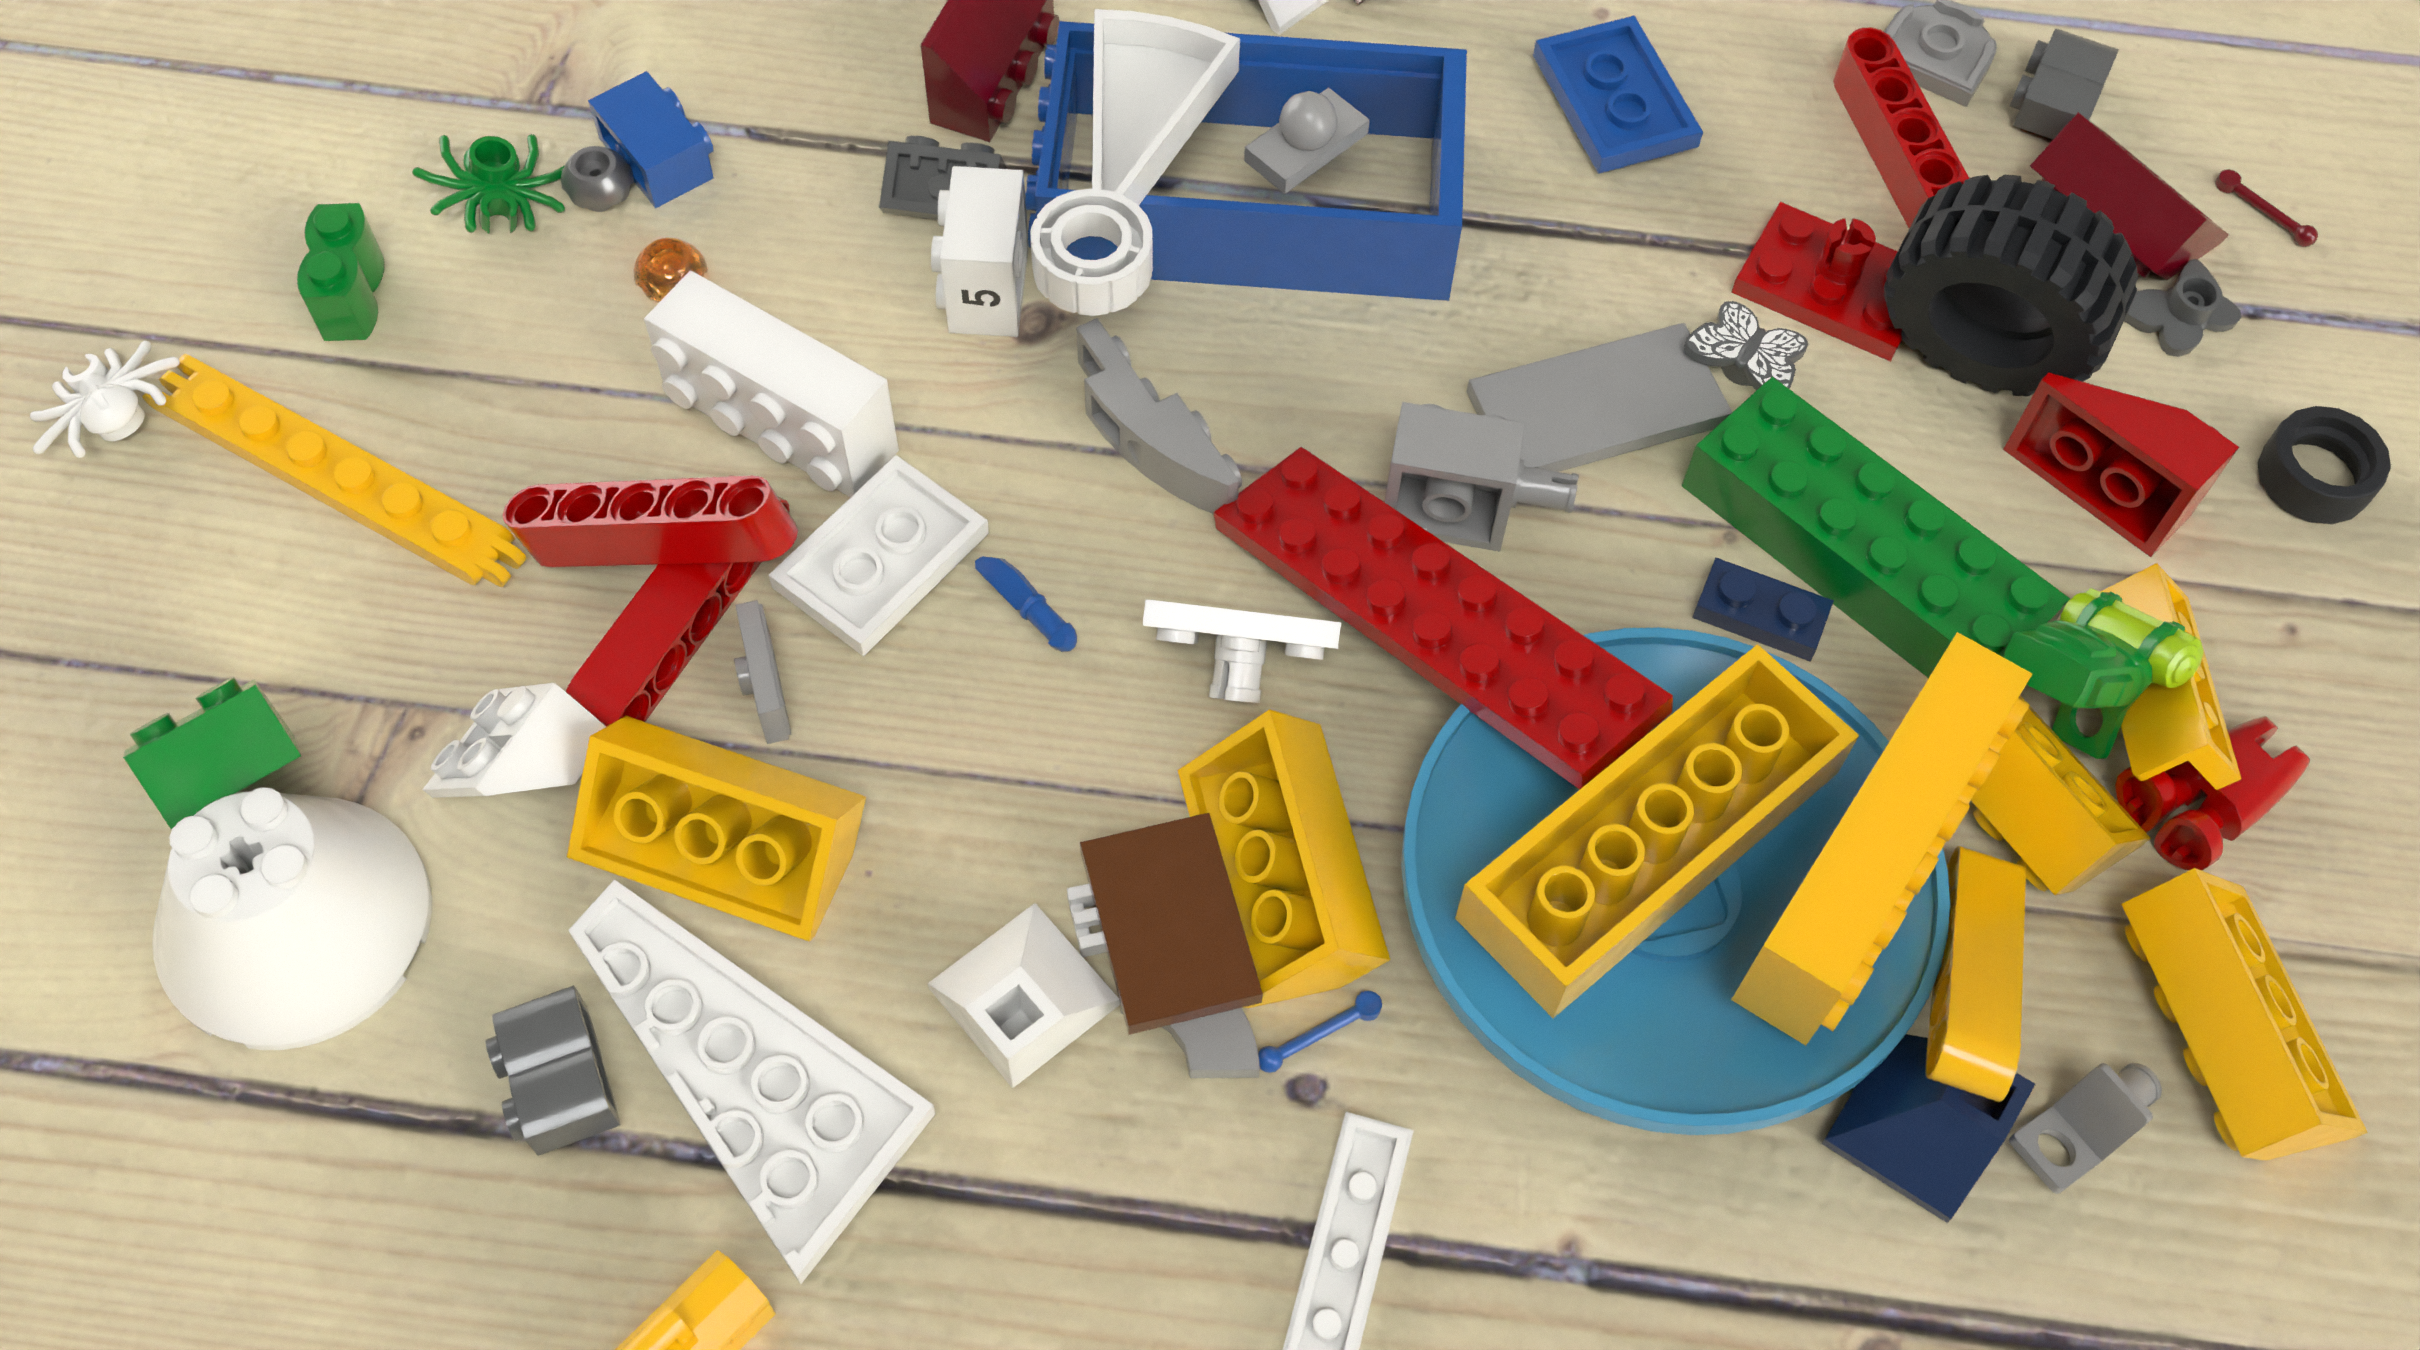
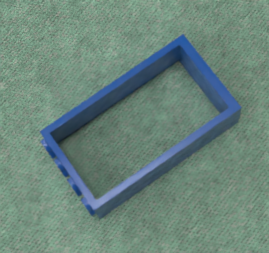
M1059 21L1056 45L1047 44V49L1045 50L1044 75L1045 79H1051V84L1048 87H1040L1039 122H1045V126H1043L1042 130H1034L1032 141V165L1039 166V169L1036 170V175L1028 174L1026 210L1036 211V213H1031L1029 218V248H1031L1030 230L1034 220L1037 219L1038 213L1056 197L1074 191L1068 189L1077 116L1078 114L1093 115V23ZM1226 33L1240 38L1239 72L1201 121L1202 123L1273 127L1279 123L1282 108L1290 97L1307 91L1320 94L1329 87L1370 120L1368 134L1432 139L1429 215L1146 195L1139 207L1145 212L1152 226L1151 280L1449 301L1462 231L1467 49ZM1087 236L1075 240L1068 245L1066 250L1073 256L1083 260H1098L1108 257L1118 247L1108 239Z

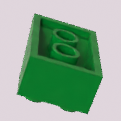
M232 677L197 696L195 699L201 706V709L175 722L170 713H166L130 733L136 744L125 750L123 758L170 829H173L182 819L194 816L210 803L237 793L301 756L293 733L255 680L240 687L235 677Z

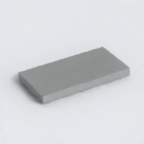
M1685 323L1470 379L1467 387V394L1478 415L1494 414L1508 420L1526 423L1520 458L1524 460L1525 467L1555 472L1715 429L1732 413L1708 366L1692 360L1685 354L1684 345L1690 334Z

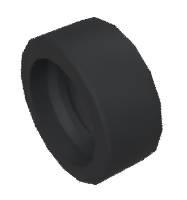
M2323 406L2296 410L2283 420L2264 445L2257 462L2260 482L2270 499L2291 515L2308 522L2335 524L2351 520L2358 515L2385 485L2391 469L2389 450L2373 427L2359 416L2339 408ZM2299 444L2314 445L2333 452L2346 463L2354 476L2355 485H2330L2314 478L2300 466L2293 454L2292 446Z

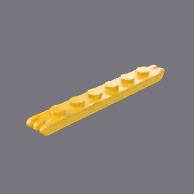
M183 354L179 358L180 364L177 366L181 372L189 377L188 379L170 370H167L159 378L160 383L172 393L169 396L162 392L166 397L164 405L156 404L150 394L144 393L142 395L145 402L156 411L471 585H476L481 578H484L499 587H503L511 578V575L502 565L496 562L497 559L515 569H519L527 559L526 555L519 548L511 544L515 538L504 526L188 354Z

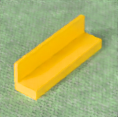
M2158 563L2100 591L2108 593L2111 591L2122 598V603L2160 621H2175L2185 627V632L2201 640L2189 598ZM2203 652L2200 666L2194 676L2186 683L2175 688L2165 687L2156 683L2150 684L2128 709L2124 717L2121 729L2132 773L2140 781L2149 779L2186 761H2189L2216 790L2241 780L2205 652Z

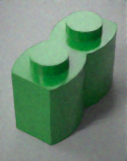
M359 203L317 204L309 214L305 225V241L310 251L305 255L298 269V290L324 341L366 340L372 333L378 318V305L373 292L379 286L384 274L383 254Z

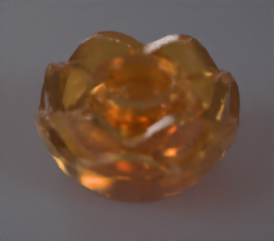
M661 238L649 243L639 253L633 269L634 281L637 286L642 288L644 294L649 299L660 302L690 270L704 277L708 268L701 252L689 242L679 238Z

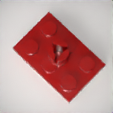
M1780 201L1736 277L1731 293L1890 362L1902 341V329L1894 328L1884 297V284L1887 280L1886 274L1898 251L1875 242L1874 231L1861 220L1852 218L1850 228L1847 230L1845 218L1832 224Z

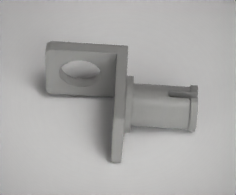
M2101 1063L2053 1106L2016 1131L2009 1138V1142L2053 1193L2059 1194L2101 1163L2153 1119V1115L2147 1107L2154 1104L2161 1097L2162 1087L2160 1081L2152 1070L2139 1063L2128 1064L2118 1074L2109 1065ZM2048 1134L2060 1140L2069 1152L2070 1165L2062 1167L2051 1163L2039 1148V1135Z

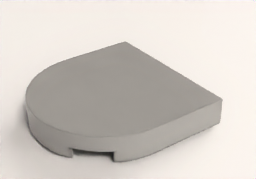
M1936 0L1934 5L1914 7V4L1907 5L1896 13L1884 31L1895 41L1919 87L1967 107L1986 76L1997 49L1996 40L1994 38L1991 39L1988 31L1983 26L1985 20L1982 16L1963 4L1949 0Z

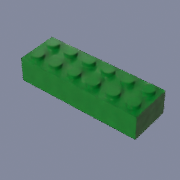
M1773 376L1695 446L1682 487L1820 595L1834 600L1833 605L1927 678L1932 674L1957 632L2004 657L2005 650L2014 632L2037 629L2041 624L2057 620L2066 603L2070 600L2068 596Z

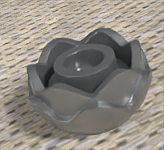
M600 146L585 147L574 153L567 160L561 174L562 190L569 195L571 201L581 208H588L595 212H604L612 205L626 200L630 192V184L634 182L632 169L624 158L616 151Z

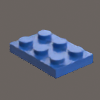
M1635 15L1536 40L1533 57L1598 174L1699 147L1703 131Z

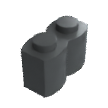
M2055 28L2049 43L2038 40L2025 69V72L2034 74V78L2022 75L2010 103V107L2019 110L2013 126L2054 139L2078 112L2090 120L2119 49Z
M574 985L492 1014L496 1036L486 1039V1048L497 1077L501 1079L508 1076L512 1098L502 1101V1110L514 1141L525 1138L526 1142L539 1156L620 1126L617 1107L603 1065L592 1020L586 1003Z

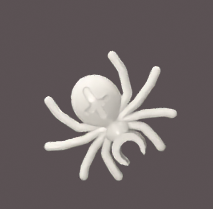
M146 340L140 343L137 351L123 367L117 352L112 348H107L104 353L109 361L110 370L106 368L97 356L85 354L90 362L87 370L79 375H73L67 367L63 371V379L75 393H70L64 384L59 381L52 384L55 394L67 404L30 413V419L35 422L61 417L33 446L34 453L42 454L52 441L68 426V444L74 455L78 458H82L86 454L85 449L80 443L82 424L89 432L98 433L106 441H118L128 437L140 427L145 416L144 410L138 404V398L133 392L134 390L150 394L155 403L160 406L166 403V397L160 388L140 379L159 371L177 367L180 364L179 359L169 357L137 369L147 357L152 347L151 343Z

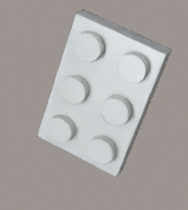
M895 455L769 574L770 583L775 591L864 657L989 534L988 520Z

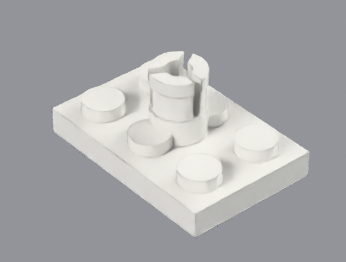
M1147 599L1145 600L1143 626L1158 627L1156 640L1198 644L1199 632L1217 634L1213 683L1210 684L1209 697L1250 703H1260L1261 690H1259L1262 665L1265 664L1267 640L1286 642L1285 655L1323 660L1325 647L1338 649L1341 622Z

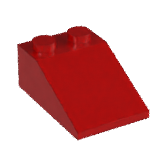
M2048 373L2040 381L2003 450L2142 552L2152 557L2194 513L2239 449V446L2188 410Z

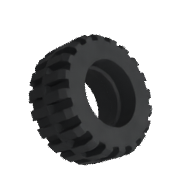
M2006 174L1997 180H1991L1989 175L1969 178L1963 184L1958 181L1938 190L1936 195L1928 198L1923 203L1886 274L1887 280L1884 284V297L1890 319L1895 329H1902L1903 341L1912 350L1919 349L1923 353L1924 361L1936 369L1941 366L1951 372V378L1966 384L1967 380L1980 384L1982 385V390L1998 393L2002 389L2012 391L2013 396L2029 397L2034 394L2040 381L2048 373L2084 382L2091 378L2092 373L2100 370L2105 363L2137 292V266L2123 234H2114L2112 221L2101 210L2094 213L2088 209L2087 200L2072 192L2069 196L2053 190L2055 185L2037 180L2035 184L2022 182L2021 176Z

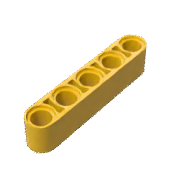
M1957 846L1947 864L1950 893L1948 938L1941 968L1931 994L1926 1077L2001 1102L2007 1095L2013 1082L2021 1049L2026 868Z

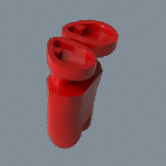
M2262 716L2227 729L2241 780L2216 790L2189 761H2186L2144 781L2138 780L2133 775L2130 766L2117 776L2115 788L2119 804L2146 833L2161 824L2182 805L2185 804L2188 807L2200 798L2207 796L2197 810H2187L2167 821L2154 839L2156 851L2170 864L2189 871L2194 868L2204 870L2220 859L2223 853V838L2230 841L2235 840L2267 814L2302 776L2309 766L2310 758L2296 745L2273 759L2262 746L2275 734L2278 727L2267 716Z

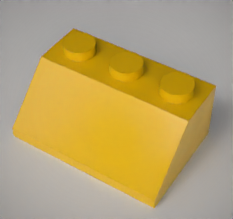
M2029 706L2012 736L2004 743L1999 752L2001 755L1981 788L1975 792L1971 799L1977 807L1973 815L1979 825L1998 841L2005 839L2021 857L2017 864L2026 868V878L2043 892L2049 889L2054 896L2074 892L2151 839L2031 706Z

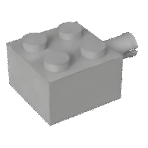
M1402 402L1385 503L1422 528H1425L1443 542L1500 552L1511 507L1516 508L1517 502L1565 510V512L1572 513L1579 474H1566L1525 467L1524 460L1520 459L1526 426L1525 422L1508 420L1494 414L1478 415L1448 410L1435 404L1419 405Z

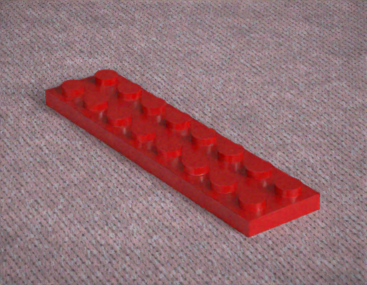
M1303 447L1298 448L1239 492L1237 500L1229 504H1223L1213 512L1215 526L1218 531L1459 704H1463L1473 714L1579 790L1672 713V694Z

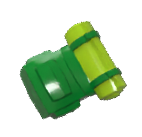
M2090 588L2086 593L2076 594L2066 603L2061 613L2060 621L2055 620L2041 624L2037 629L2014 632L2003 658L2032 673L2027 682L2028 686L2062 702L2052 728L2062 741L2096 759H2106L2110 754L2128 709L2149 685L2156 683L2169 688L2183 685L2194 676L2201 664L2204 651L2201 640L2185 632L2183 625L2175 621L2163 622L2122 603V598L2111 591L2109 593L2100 592ZM2078 708L2101 709L2103 715L2102 727L2094 736L2088 737L2080 732L2076 724Z

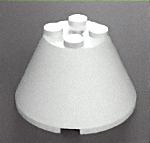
M262 787L251 792L232 794L218 799L201 809L194 816H189L179 821L171 831L169 840L172 848L153 927V958L158 978L170 1001L187 1020L210 1036L213 1034L226 1040L242 1043L249 1049L285 1050L300 1048L336 1037L360 1024L385 1005L406 981L403 973L413 959L420 942L425 943L428 936L432 915V895L426 868L418 852L407 836L385 816L366 806L339 798L283 794L272 788Z

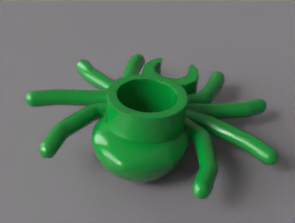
M530 134L527 137L529 154L522 170H520V161L516 150L510 142L497 136H485L475 140L466 150L463 159L466 170L464 171L451 154L448 136L442 135L439 138L441 156L458 179L433 174L419 167H415L412 170V174L428 183L460 190L434 204L430 209L432 215L437 216L443 210L467 200L464 222L468 232L473 233L477 228L475 219L476 207L480 204L479 223L484 231L490 234L491 216L502 215L509 219L510 233H512L518 223V206L521 209L526 230L534 231L536 228L535 217L527 199L546 205L558 213L564 212L565 206L553 197L532 190V188L560 180L564 166L553 172L529 178L534 171L539 157L538 140L534 134Z

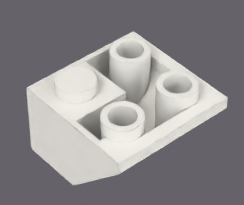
M556 683L494 689L486 694L474 707L470 715V719L474 723L462 739L449 743L434 759L431 770L435 774L422 790L432 798L471 797L575 784L583 773L589 737L606 726Z
M1036 903L928 983L930 991L1012 1088L1120 1005V1000Z

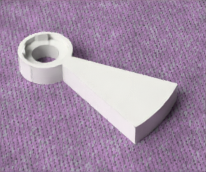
M1094 9L1092 189L1074 190L1056 197L1038 213L1037 219L1034 220L1030 230L1032 268L1035 283L1045 298H1049V301L1058 308L1072 313L1078 312L1081 315L1096 316L1108 314L1109 312H1116L1127 308L1148 288L1152 276V226L1147 215L1139 205L1239 72L1240 38L1204 25L1168 16L1135 11ZM1087 236L1108 239L1118 247L1108 257L1098 260H1083L1073 256L1066 250L1072 242Z

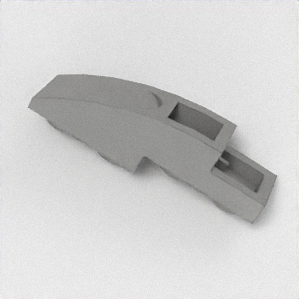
M1098 318L1078 326V364L1087 375V378L1084 379L1086 415L1102 436L1125 460L1144 476L1172 495L1199 509L1213 514L1223 504H1229L1237 500L1238 488L1242 486L1239 469L1228 454L1221 456L1211 442L1210 430L1203 416L1196 410L1190 412L1178 393L1159 400L1158 394L1150 380L1146 377L1140 379L1131 367V359L1123 341L1118 336L1110 337Z

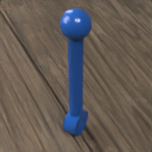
M1373 991L1361 992L1357 996L1353 1007L1277 1048L1273 1046L1263 1047L1258 1052L1260 1069L1267 1073L1276 1072L1281 1068L1284 1059L1360 1018L1364 1021L1375 1020L1382 1008L1380 996Z

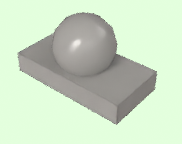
M1329 87L1320 94L1312 91L1295 94L1284 104L1279 123L1245 146L1244 161L1281 192L1286 194L1366 136L1370 120Z

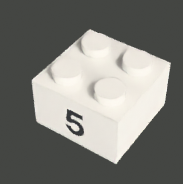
M953 166L950 189L940 190L938 197L939 226H944L943 236H933L931 246L932 272H941V274H938L936 282L937 309H946L949 333L1018 337L1029 248L1023 170Z

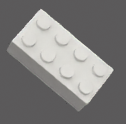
M690 270L644 318L652 344L651 352L657 361L663 380L662 388L674 403L685 409H689L692 406L711 417L713 422L727 434L732 436L741 434L755 442L774 461L778 463H786L788 461L802 469L821 488L827 491H834L836 489L851 498L899 451L887 379Z

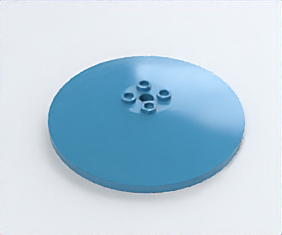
M1659 627L1623 628L1584 635L1672 694L1673 709L1671 714L1754 647L1717 635L1692 630ZM1769 653L1859 735L1839 773L1555 1018H1552L1455 917L1464 885L1578 792L1579 789L1473 714L1463 704L1454 711L1439 731L1422 762L1412 789L1403 831L1401 868L1404 900L1409 922L1423 962L1443 998L1461 1023L1485 1049L1511 1071L1542 1092L1582 1112L1616 1124L1652 1132L1683 1135L1731 1134L1762 1129L1786 1122L1832 1102L1858 1085L1887 1058L1912 1027L1929 998L1941 968L1948 938L1950 893L1948 869L1943 848L1937 856L1939 860L1930 876L1905 910L1907 914L1900 927L1872 966L1874 970L1852 1006L1848 1007L1833 1032L1820 1025L1805 1046L1731 1000L1764 943L1889 743L1875 724L1848 699L1821 679L1774 654Z

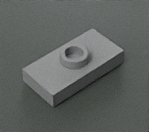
M758 600L737 604L735 606L746 654L744 657L734 659L742 695L754 694L758 716L767 744L788 740L789 735H791V729L763 606L758 603Z

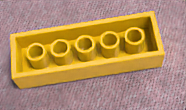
M1956 633L1732 997L1731 1000L1805 1046L1820 1025L1832 1032L1834 1031L1848 1007L1852 1006L1874 970L1872 966L1881 951L1885 950L1907 914L1905 910L1913 897L1919 893L1939 860L1937 856L1946 841L1949 842L1970 808L1969 802L1975 792L1981 788L2001 755L1999 752L2004 743L2012 736L2027 712L2030 704L2018 697L2032 676V673L1964 635Z
M1757 644L1464 885L1455 919L1552 1018H1555L1838 774L1859 735Z

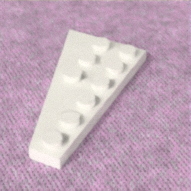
M614 879L568 931L799 1283L802 1284L936 1114L934 1105Z

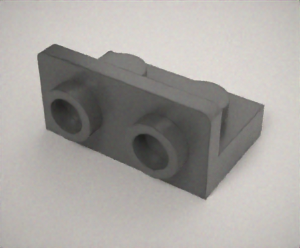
M907 136L905 142L888 140L879 208L883 213L938 220L940 190L950 189L953 166L1007 169L1001 154H994V148L980 143L966 142L961 144V149L939 147L938 141L923 136Z

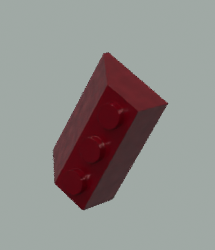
M947 0L920 44L930 124L991 142L1000 124H1006L1010 121L1016 105V96L1023 84L1029 85L1034 79L1038 58L1044 47H1047V44L1053 45L1056 40L1060 19L1058 15L1054 14L1053 0Z
M2079 112L2030 165L2032 169L2043 177L2041 181L2055 185L2053 190L2067 196L2072 192L2087 200V208L2094 213L2101 210L2112 221L2114 234H2123L2132 252L2131 256L2135 260L2137 273L2143 278H2146L2153 271L2157 275L2169 280L2182 271L2190 260H2198L2220 245L2229 236L2227 232L2120 143Z

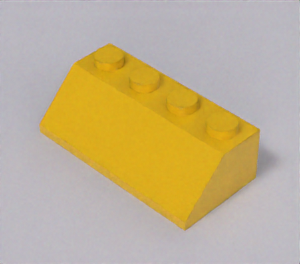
M1269 709L1177 770L1189 817L1210 813L1262 989V1003L1242 1008H1253L1339 989L1391 960L1321 724Z
M625 716L589 737L566 857L809 942L815 937L853 857L866 796Z
M2194 868L2121 904L2130 922L2129 925L2125 926L2126 937L2137 956L2142 961L2149 962L2158 980L2159 985L2154 987L2157 1003L2172 1023L2178 1022L2189 1046L2183 1050L2186 1064L2194 1078L2202 1086L2208 1085L2219 1111L2214 1113V1121L2221 1137L2229 1148L2233 1151L2238 1150L2241 1157L2268 1161L2353 1139L2368 1133L2244 886Z

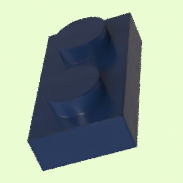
M1716 557L1692 618L1811 662L1834 600Z

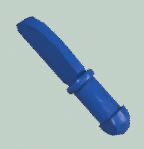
M982 556L975 560V569L1016 610H1020V616L1025 620H1029L1049 640L1048 644L1052 648L1061 652L1071 651L1075 648L1077 633L1071 623H1066L1046 603L1045 596L1038 594L1037 590L1017 568L1002 558Z

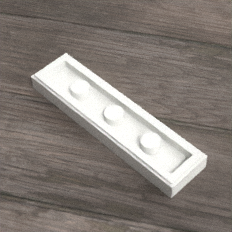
M1349 1112L1345 1113L1283 1350H1359L1414 1130Z

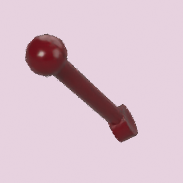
M2230 169L2220 172L2215 181L2217 189L2223 193L2234 192L2294 234V240L2299 246L2309 247L2317 241L2318 232L2314 226L2300 225L2241 183L2242 178L2238 172Z

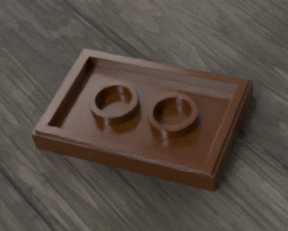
M1210 813L1080 842L1082 860L1129 1035L1262 1003V989Z

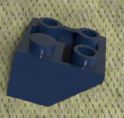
M1905 1034L1887 1058L1855 1086L1822 1144L1948 1223L2005 1141L2036 1084L2016 1072L2007 1095L2001 1102L1929 1079L1926 1077L1928 1038Z

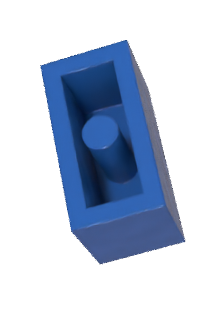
M648 71L588 100L599 139L606 148L619 153L626 163L630 165L635 184L655 208L714 178L709 160V154L714 152V148L706 130L698 121L692 124L688 121L674 91L669 87L662 89Z

